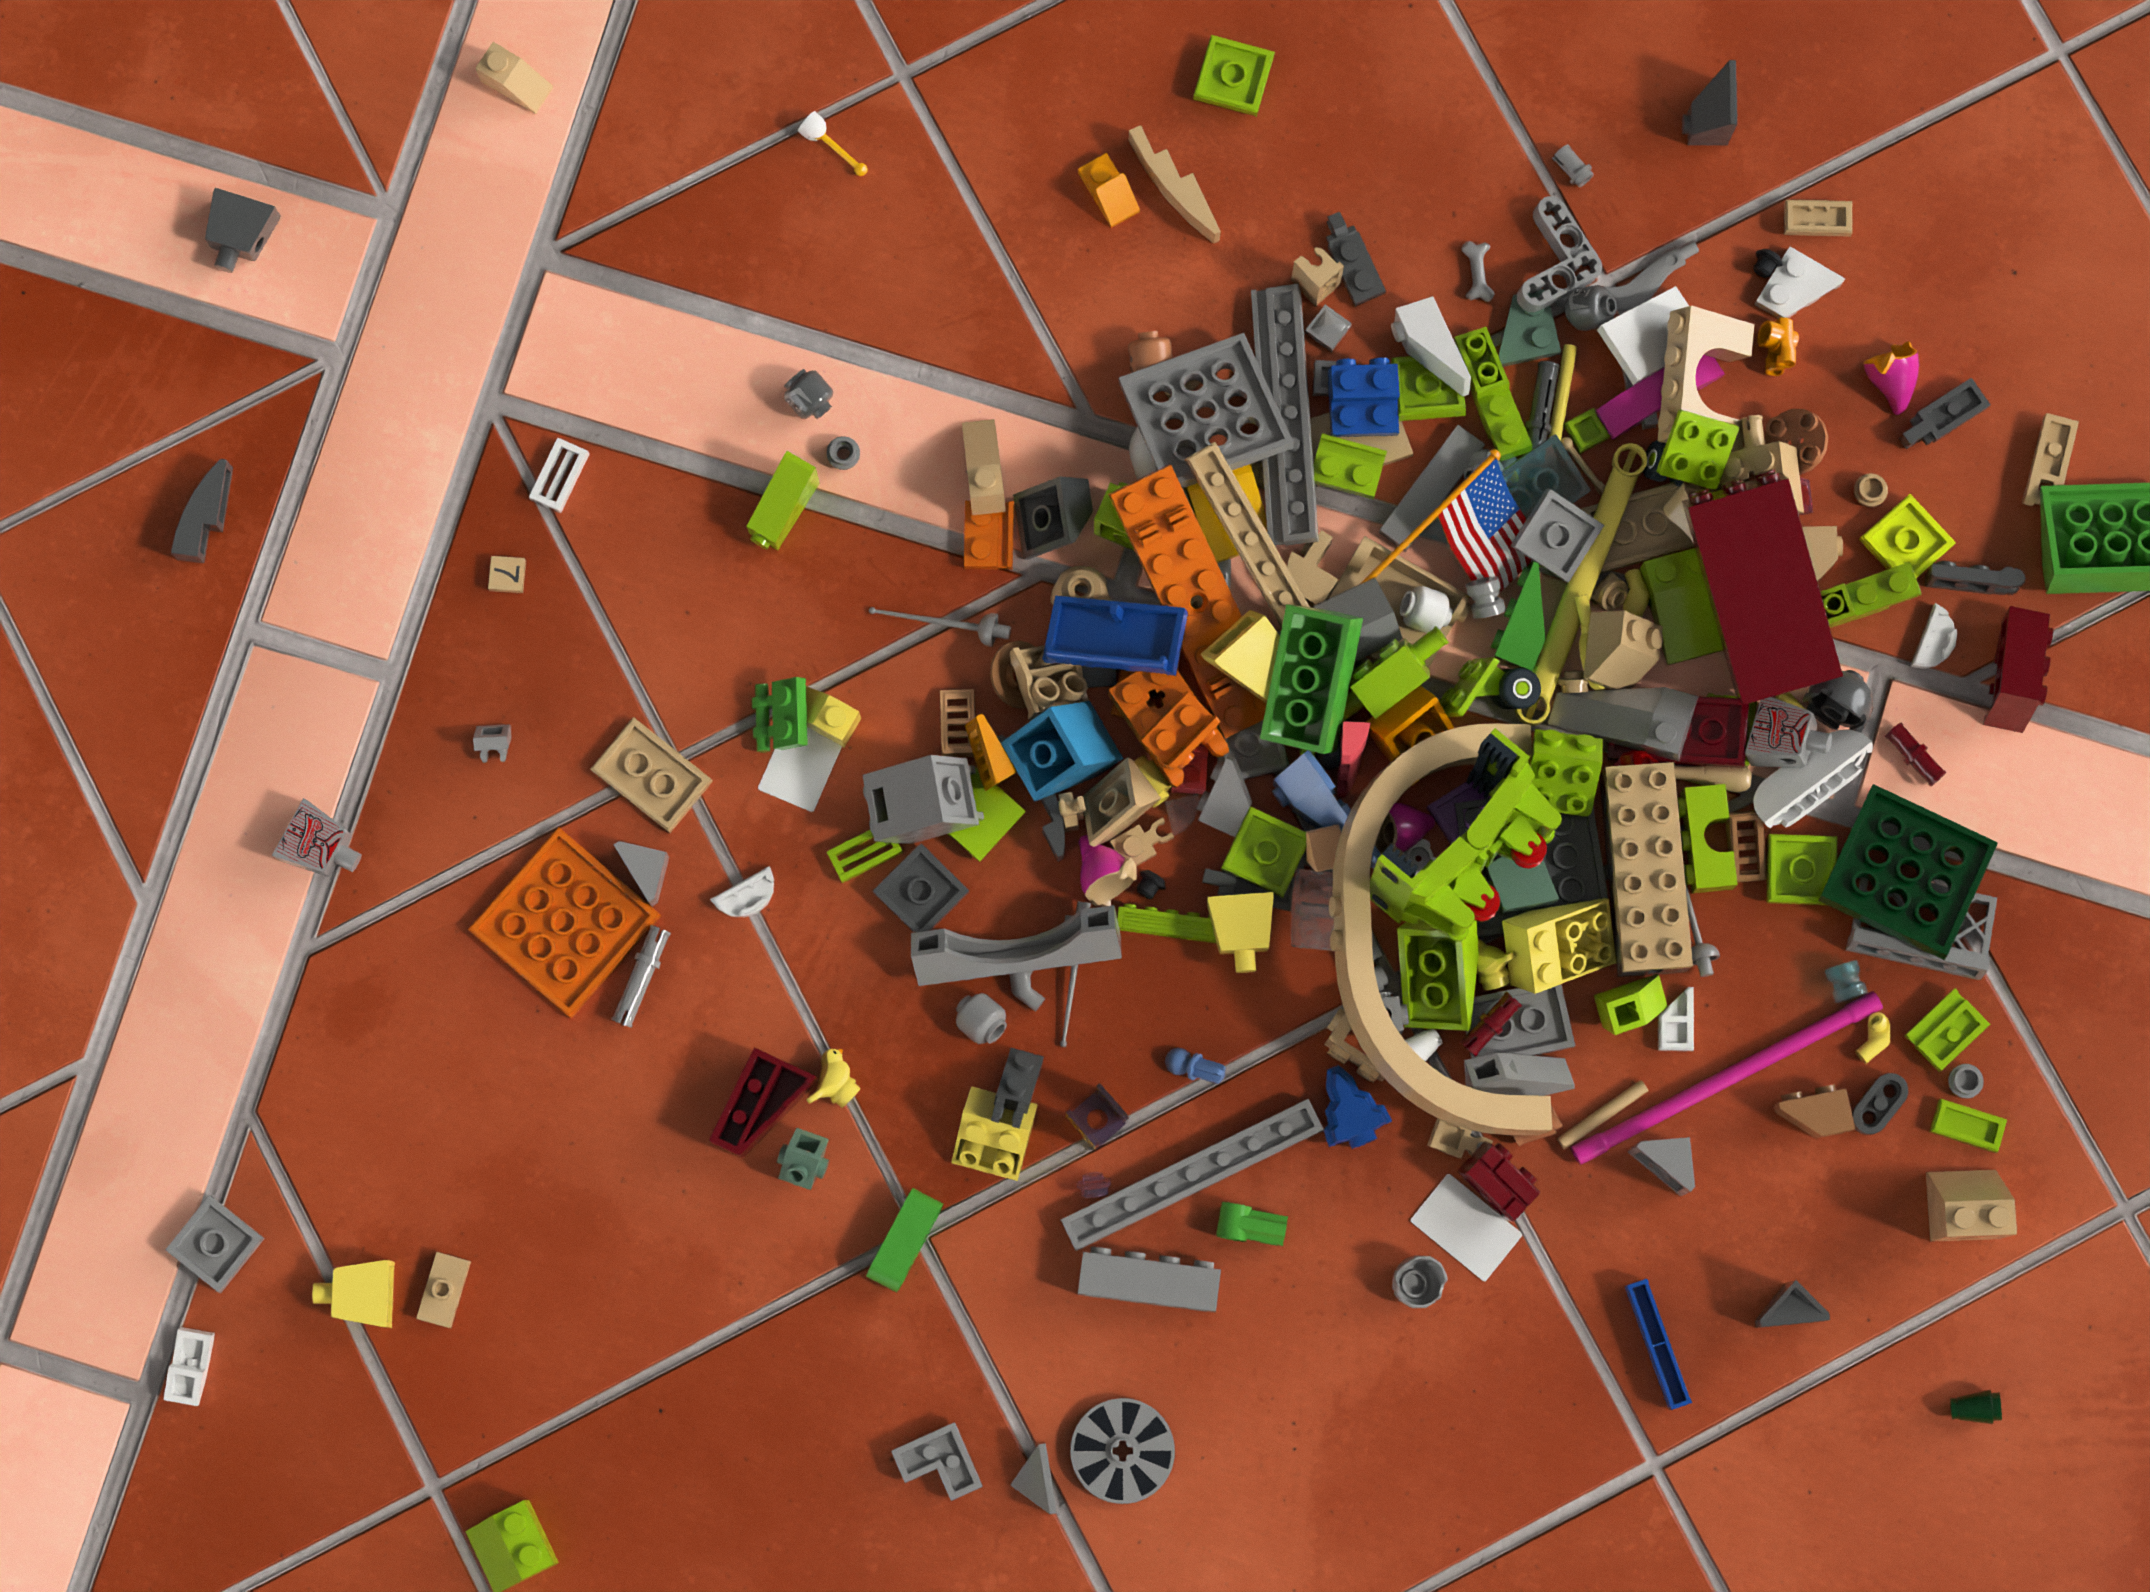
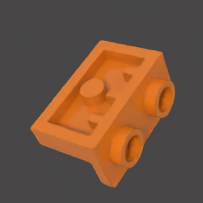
M1186 691L1139 741L1167 769L1175 770L1178 767L1181 770L1194 758L1195 755L1192 751L1200 743L1206 745L1218 733L1216 726L1221 720L1217 716H1212L1190 692Z

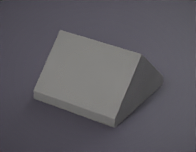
M1375 577L1313 606L1317 609L1330 610L1363 618L1355 661L1379 651L1395 638L1397 641L1403 640L1394 611Z
M1690 1137L1640 1141L1628 1151L1630 1155L1678 1195L1683 1196L1694 1189L1695 1180Z

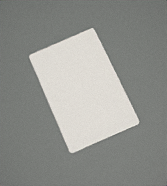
M807 727L808 745L786 750L775 749L758 789L813 812L842 746Z
M1450 1174L1444 1177L1410 1220L1482 1281H1486L1522 1237V1233Z

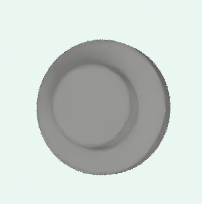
M1961 1064L1955 1067L1950 1072L1948 1078L1951 1091L1956 1096L1965 1099L1979 1094L1984 1083L1980 1070L1971 1064Z

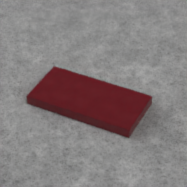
M1698 696L1680 760L1675 761L1653 754L1649 755L1659 763L1674 762V764L1745 768L1749 703L1743 705L1738 698ZM1608 742L1607 758L1608 760H1618L1625 752L1639 750Z

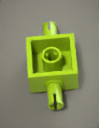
M1435 626L1414 644L1408 642L1406 638L1400 642L1395 638L1379 650L1381 652L1379 654L1380 657L1373 663L1367 659L1353 670V678L1350 684L1351 692L1348 693L1343 721H1346L1363 707L1376 719L1430 678V669L1427 667L1425 660L1449 643L1440 629Z

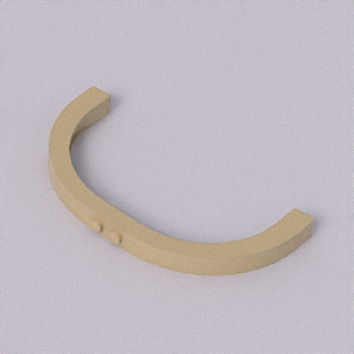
M1493 723L1457 727L1417 743L1391 761L1370 781L1350 810L1336 849L1333 867V896L1329 900V914L1334 918V930L1331 932L1330 946L1332 951H1335L1338 987L1349 1024L1361 1048L1388 1083L1406 1099L1425 1112L1464 1129L1488 1134L1542 1135L1552 1131L1551 1096L1493 1094L1470 1088L1444 1076L1417 1055L1403 1039L1384 1006L1376 981L1372 949L1370 866L1377 835L1392 806L1412 784L1429 774L1455 766L1475 765L1481 743L1494 728L1529 755V760L1532 758L1531 725Z

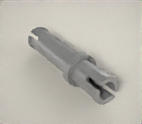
M650 925V930L641 952H637L634 957L637 960L614 1016L611 1018V1020L621 1023L623 1015L627 1011L622 1025L630 1028L633 1026L632 1023L655 968L659 969L662 963L659 959L671 935L670 932L662 930L657 942H655L660 928Z

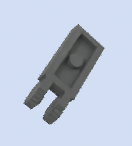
M1939 561L1936 564H1932L1925 573L1924 585L1930 588L1990 595L2008 594L2009 596L2017 593L2020 589L2019 587L2025 583L2024 580L2026 578L2023 571L2017 568L2013 569V567H2005L2001 571H1993L1984 565H1973L1967 568L1958 567L1954 562Z
M1015 1048L1010 1049L995 1096V1107L991 1121L999 1123L1003 1116L1004 1108L1014 1110L1012 1127L1020 1129L1024 1113L1027 1114L1044 1056Z

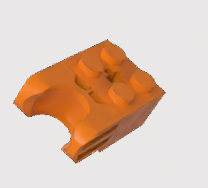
M1178 670L1176 676L1136 671L1110 688L1107 694L1138 741L1186 691L1196 698ZM1149 695H1160L1163 698L1161 701L1162 707L1159 709L1155 705L1152 708L1147 705L1150 700ZM1219 730L1215 737L1204 745L1216 757H1223L1229 753L1228 744ZM1140 742L1170 786L1174 788L1180 786L1184 779L1183 770H1180L1178 767L1175 770L1167 769Z

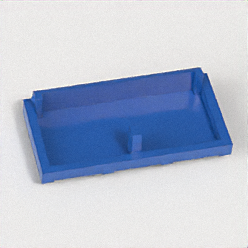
M1055 596L1042 659L1045 663L1052 664L1061 663L1176 676L1188 612L1182 607Z

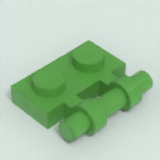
M793 677L772 682L771 696H769L768 684H756L755 697L752 698V709L756 710V727L753 728V739H756L757 752H770V739H773V748L779 750L807 746L806 678ZM769 709H772L773 714L772 726H770Z

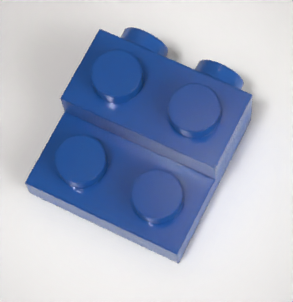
M1348 358L1337 360L1336 365H1331L1327 371L1331 436H1397L1399 434L1398 398L1400 397L1398 364H1389L1388 358H1374L1369 360V365H1356L1355 359Z

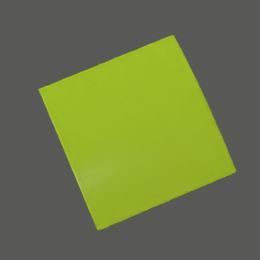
M975 767L976 773L970 775L976 810L977 812H983L984 820L979 821L977 826L947 835L955 839L980 862L1026 811L997 785L985 791L978 769Z

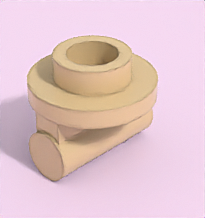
M1610 572L1594 588L1590 601L1595 605L1598 604L1606 611H1613L1624 604L1628 592L1627 584Z

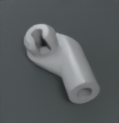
M1033 971L1009 974L1012 994L1036 1012L1046 998L1031 988L1030 976Z

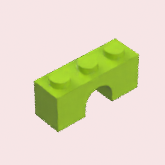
M1726 784L1686 787L1681 791L1680 797L1677 798L1679 818H1683L1684 831H1680L1682 851H1687L1688 864L1684 865L1686 885H1691L1692 893L1733 890L1738 885L1734 851L1717 852L1707 845L1704 838L1706 826L1725 823L1729 818Z

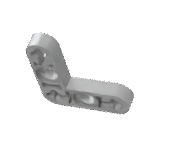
M1552 196L1544 197L1537 204L1533 211V219L1561 263L1528 279L1517 292V302L1527 312L1540 311L1570 295L1574 290L1586 287L1602 271V262L1564 203ZM1545 210H1546L1547 212L1553 211V212L1555 213V216H1554V217H1553L1552 215L1546 216V215L1544 214V211H1545ZM1562 223L1563 225H1561V226L1555 231V230H1554L1555 225H1556V227H1558V226ZM1560 235H1570L1575 241V247L1569 248L1564 246L1560 241ZM1581 265H1588L1591 268L1590 271L1584 270L1575 276L1574 272ZM1552 275L1564 277L1567 282V288L1561 289L1556 287L1552 282ZM1542 287L1545 290L1539 296L1538 299L1536 297L1530 298L1528 296L1529 292L1535 293L1539 291Z

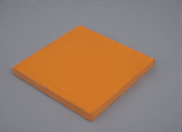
M558 827L468 930L569 1018H572L650 930V925H654L659 920L661 914Z

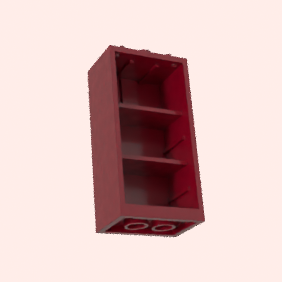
M1775 469L1755 474L1756 480L1746 483L1742 482L1741 479L1721 484L1722 490L1712 493L1708 488L1689 493V499L1682 501L1735 694L1743 705L1843 677L1791 484L1787 476L1781 472H1775Z

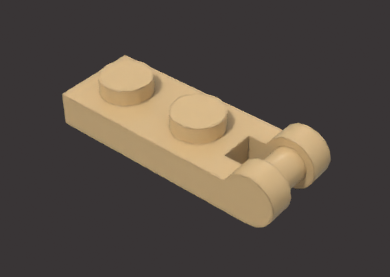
M2049 413L2043 416L2022 504L2029 506L2034 504L2040 505V491H2038L2040 482L2051 486L2064 485L2079 421Z

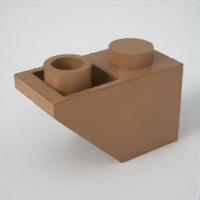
M1835 1084L1815 1088L1816 1095L1803 1097L1801 1091L1782 1095V1102L1773 1105L1775 1113L1816 1139L1856 1129L1846 1088L1836 1090Z

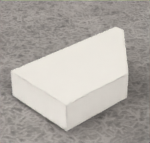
M1688 987L1658 1016V1051L1694 1050V987Z

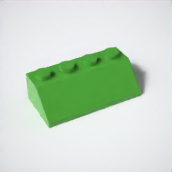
M1286 604L1260 739L1321 754L1337 751L1363 618L1330 610Z

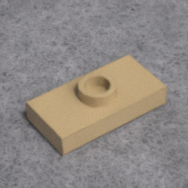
M1786 199L1784 202V235L1850 237L1852 235V201Z
M436 1252L416 1319L447 1328L452 1327L471 1261Z

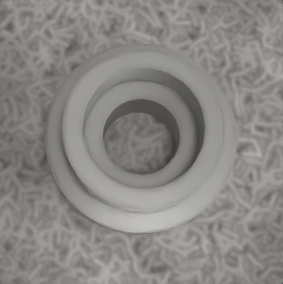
M846 436L833 439L827 447L828 461L836 469H851L860 459V448L857 442ZM841 449H847L850 452L849 457L846 459H840L837 454Z

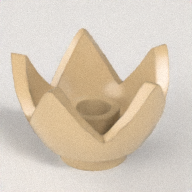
M1074 566L1064 570L1055 583L1050 598L1052 604H1054L1055 596L1110 601L1105 576L1095 568L1086 566ZM1077 586H1085L1088 590L1087 594L1078 596L1075 593Z

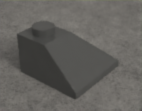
M1729 60L1691 103L1687 114H1683L1682 134H1687L1688 145H1728L1737 126L1736 60Z
M1059 476L1013 494L1023 559L1029 560L1076 541L1093 513L1088 479Z

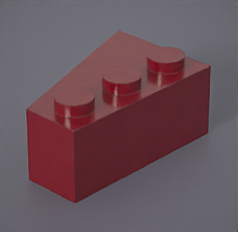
M2014 606L2009 607L2001 622L1994 660V664H1997L1995 684H1990L1988 693L1993 695V703L1988 713L1984 715L1983 725L2023 733L2038 705H2044L2047 696V686L2043 685V676H2047L2051 658L2046 656V648L2050 647L2054 629L2049 627L2050 614Z
M754 1047L710 1136L709 1142L743 1159L819 1081L818 1078Z

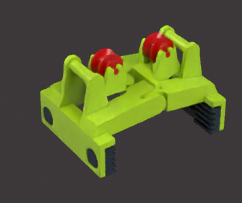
M1496 728L1481 743L1478 750V758L1466 781L1468 785L1472 781L1474 782L1472 785L1474 790L1479 786V794L1485 791L1483 796L1485 799L1491 796L1489 802L1469 829L1461 837H1458L1434 861L1430 859L1416 875L1418 866L1415 864L1413 867H1410L1412 863L1410 859L1404 862L1406 856L1402 854L1399 857L1400 851L1398 849L1393 852L1394 846L1392 844L1377 859L1370 879V900L1398 924L1402 921L1417 924L1422 920L1447 935L1453 941H1463L1466 939L1469 927L1472 926L1474 920L1482 922L1490 920L1495 916L1500 906L1499 893L1487 883L1481 873L1484 866L1488 868L1497 854L1527 869L1537 867L1544 859L1547 852L1546 844L1553 840L1555 829L1561 824V814L1532 783L1535 775L1528 763L1530 756Z

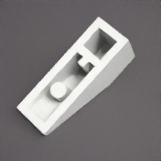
M1432 296L1396 308L1395 322L1391 323L1395 340L1397 342L1401 341L1407 354L1461 396L1469 395L1471 376L1434 297Z

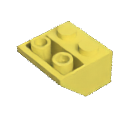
M971 1086L962 1113L951 1163L1018 1181L1038 1104L1030 1103L1027 1114L1024 1113L1020 1129L1012 1127L1014 1110L1004 1108L1003 1116L999 1123L991 1121L996 1093Z

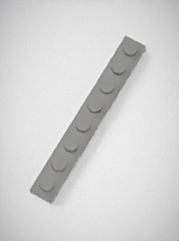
M1309 1099L1083 1208L1061 1219V1222L1075 1251H1078L1279 1153L1324 1129Z

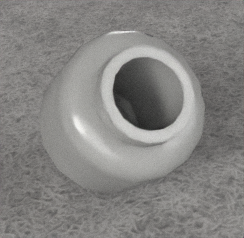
M984 993L976 994L973 997L970 995L964 997L956 1008L958 1012L956 1017L958 1029L977 1044H984L986 1042L991 1044L1001 1037L1007 1027L1005 1010Z

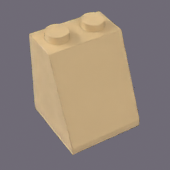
M1996 1170L1926 1172L1930 1242L2002 1239L2017 1234L2015 1199Z

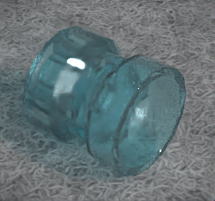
M1858 960L1825 970L1827 980L1832 982L1834 987L1832 995L1835 1003L1847 1001L1868 993L1866 984L1859 977L1861 969Z

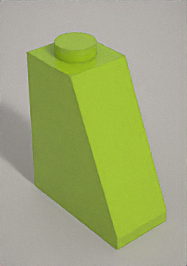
M786 451L747 524L748 532L752 535L750 538L752 542L767 550L771 546L778 551L820 484L816 467Z

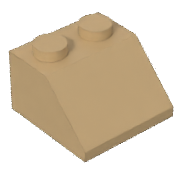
M1625 610L1591 612L1583 679L1611 690L1632 689L1659 660L1660 648L1663 643V626Z

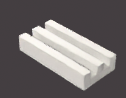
M557 438L531 491L530 500L561 513L585 465L589 452ZM562 449H566L568 451L544 497L541 495ZM577 454L578 457L575 461V464L561 490V493L557 501L555 502L553 501V498L565 476V473L574 455Z

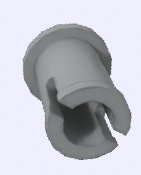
M1569 144L1559 149L1554 154V157H1552L1554 162L1556 161L1571 178L1570 183L1572 185L1576 184L1580 188L1594 176L1591 171L1592 166L1590 164L1585 165Z

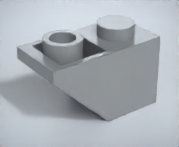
M1229 755L1225 762L1218 760L1210 778L1216 781L1211 793L1204 791L1196 809L1202 812L1198 819L1199 821L1236 837L1246 813L1252 805V800L1236 758Z

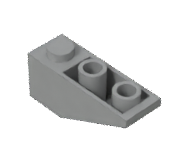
M1493 1053L1464 1060L1466 1086L1476 1090L1504 1095L1545 1096L1575 1089V1084L1565 1058Z

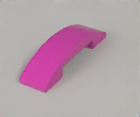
M1703 355L1699 360L1695 375L1697 391L1725 375L1714 357ZM1665 367L1622 392L1595 411L1613 440L1640 425L1644 419L1661 410V388Z

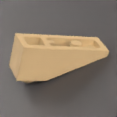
M995 419L962 423L972 515L1006 512Z

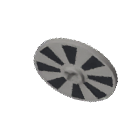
M1118 1398L1096 1405L1081 1418L1072 1436L1070 1453L1075 1474L1090 1493L1107 1502L1129 1504L1148 1498L1165 1483L1173 1467L1175 1445L1167 1422L1154 1408L1138 1400ZM1119 1441H1126V1446L1133 1449V1454L1127 1455L1126 1461H1119V1456L1113 1455L1112 1450L1119 1446Z

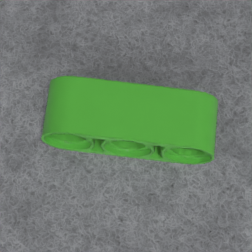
M912 1188L873 1260L866 1277L897 1293L944 1204Z

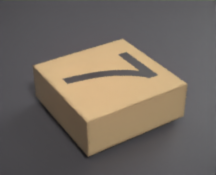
M491 556L489 591L523 593L526 559Z

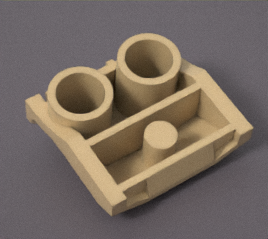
M1045 645L1022 650L1016 647L1009 652L1019 689L1029 712L1028 719L1030 721L1049 707L1089 701L1086 693L1087 682L1083 678L1082 666L1045 663L1042 659Z

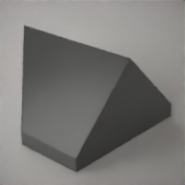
M1797 1280L1784 1283L1755 1320V1328L1830 1320V1315Z

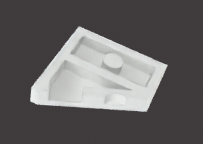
M1789 246L1781 260L1782 266H1777L1754 305L1778 319L1790 318L1797 311L1808 307L1826 293L1839 288L1845 278Z

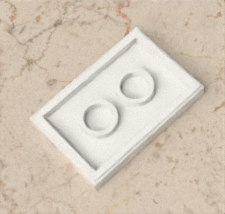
M1676 286L1602 324L1597 329L1633 385L1665 367L1664 356L1667 348V324L1670 311L1689 306Z

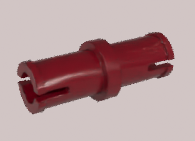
M1902 722L1885 735L1886 739L1905 757L1903 761L1906 765L1909 766L1911 764L1930 787L1946 775L1947 772L1926 751L1928 747L1924 743L1920 745L1903 726Z
M1506 991L1487 1014L1483 1012L1478 1017L1480 1019L1478 1024L1460 1043L1476 1057L1495 1034L1499 1036L1503 1032V1025L1522 1005Z

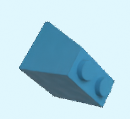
M1090 701L1049 707L1001 742L1034 801L1098 777L1123 759Z

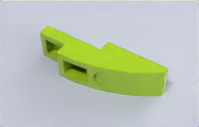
M1487 327L1455 336L1456 346L1471 376L1470 391L1488 439L1492 440L1495 449L1501 454L1500 462L1532 452L1533 445L1509 390V380Z
M1910 562L1846 585L1843 583L1820 591L1830 628L1889 609L1892 605L1922 595Z

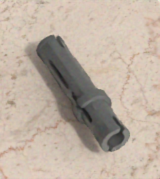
M1540 361L1538 363L1529 421L1525 422L1526 431L1533 445L1532 452L1522 455V459L1527 462L1541 463L1544 460L1546 437L1551 433L1552 428L1549 420L1558 370L1560 368L1559 364L1555 362Z

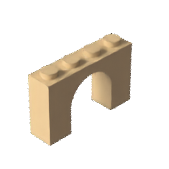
M1692 305L1670 311L1667 324V348L1664 356V380L1661 388V411L1658 420V442L1667 443L1677 412L1682 409L1737 425L1739 431L1731 452L1741 450L1744 442L1741 420L1710 410L1699 396L1695 375L1698 362L1703 355L1727 362L1751 357L1754 324Z

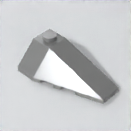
M1667 687L1595 690L1581 693L1557 692L1547 725L1580 735H1591L1594 738H1601L1609 743L1679 761L1698 696Z

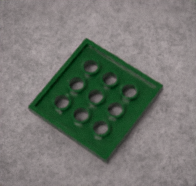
M1873 784L1818 901L1945 960L1998 842ZM1884 822L1895 824L1898 828V834L1894 836L1886 834L1882 830L1881 824ZM1913 838H1925L1929 842L1930 849L1919 850L1913 844ZM1871 850L1882 852L1886 862L1881 864L1873 862L1869 858L1868 852ZM1949 851L1955 852L1961 858V864H1949L1945 860L1944 853ZM1900 866H1912L1917 872V877L1906 878L1902 875ZM1858 878L1868 879L1873 886V890L1869 892L1861 891L1856 886L1855 880ZM1936 879L1944 881L1948 886V892H1936L1932 887L1931 881ZM1897 893L1901 895L1904 905L1900 907L1891 905L1887 899V894ZM1919 909H1931L1935 913L1936 920L1932 922L1923 920L1919 915Z

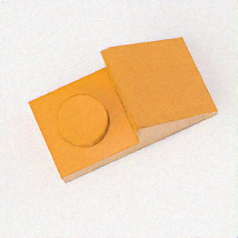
M1107 153L1078 168V174L1111 228L1140 212L1124 173L1119 174Z

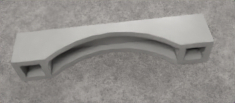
M1114 905L1080 910L1069 920L1051 930L1020 939H977L960 935L947 929L911 933V959L918 986L1122 958L1121 934Z

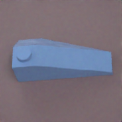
M1308 750L1274 779L1273 786L1275 789L1272 793L1283 808L1288 805L1292 812L1316 829L1338 824L1342 831L1351 809L1341 799H1335L1333 788L1336 786ZM1375 845L1370 866L1373 869L1377 859L1381 856Z

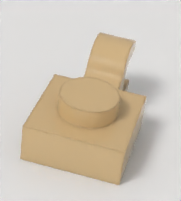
M1072 792L1058 794L1060 815L1063 818L1065 832L1079 830L1078 821L1084 820L1083 812L1086 811L1083 796L1077 797L1074 800Z

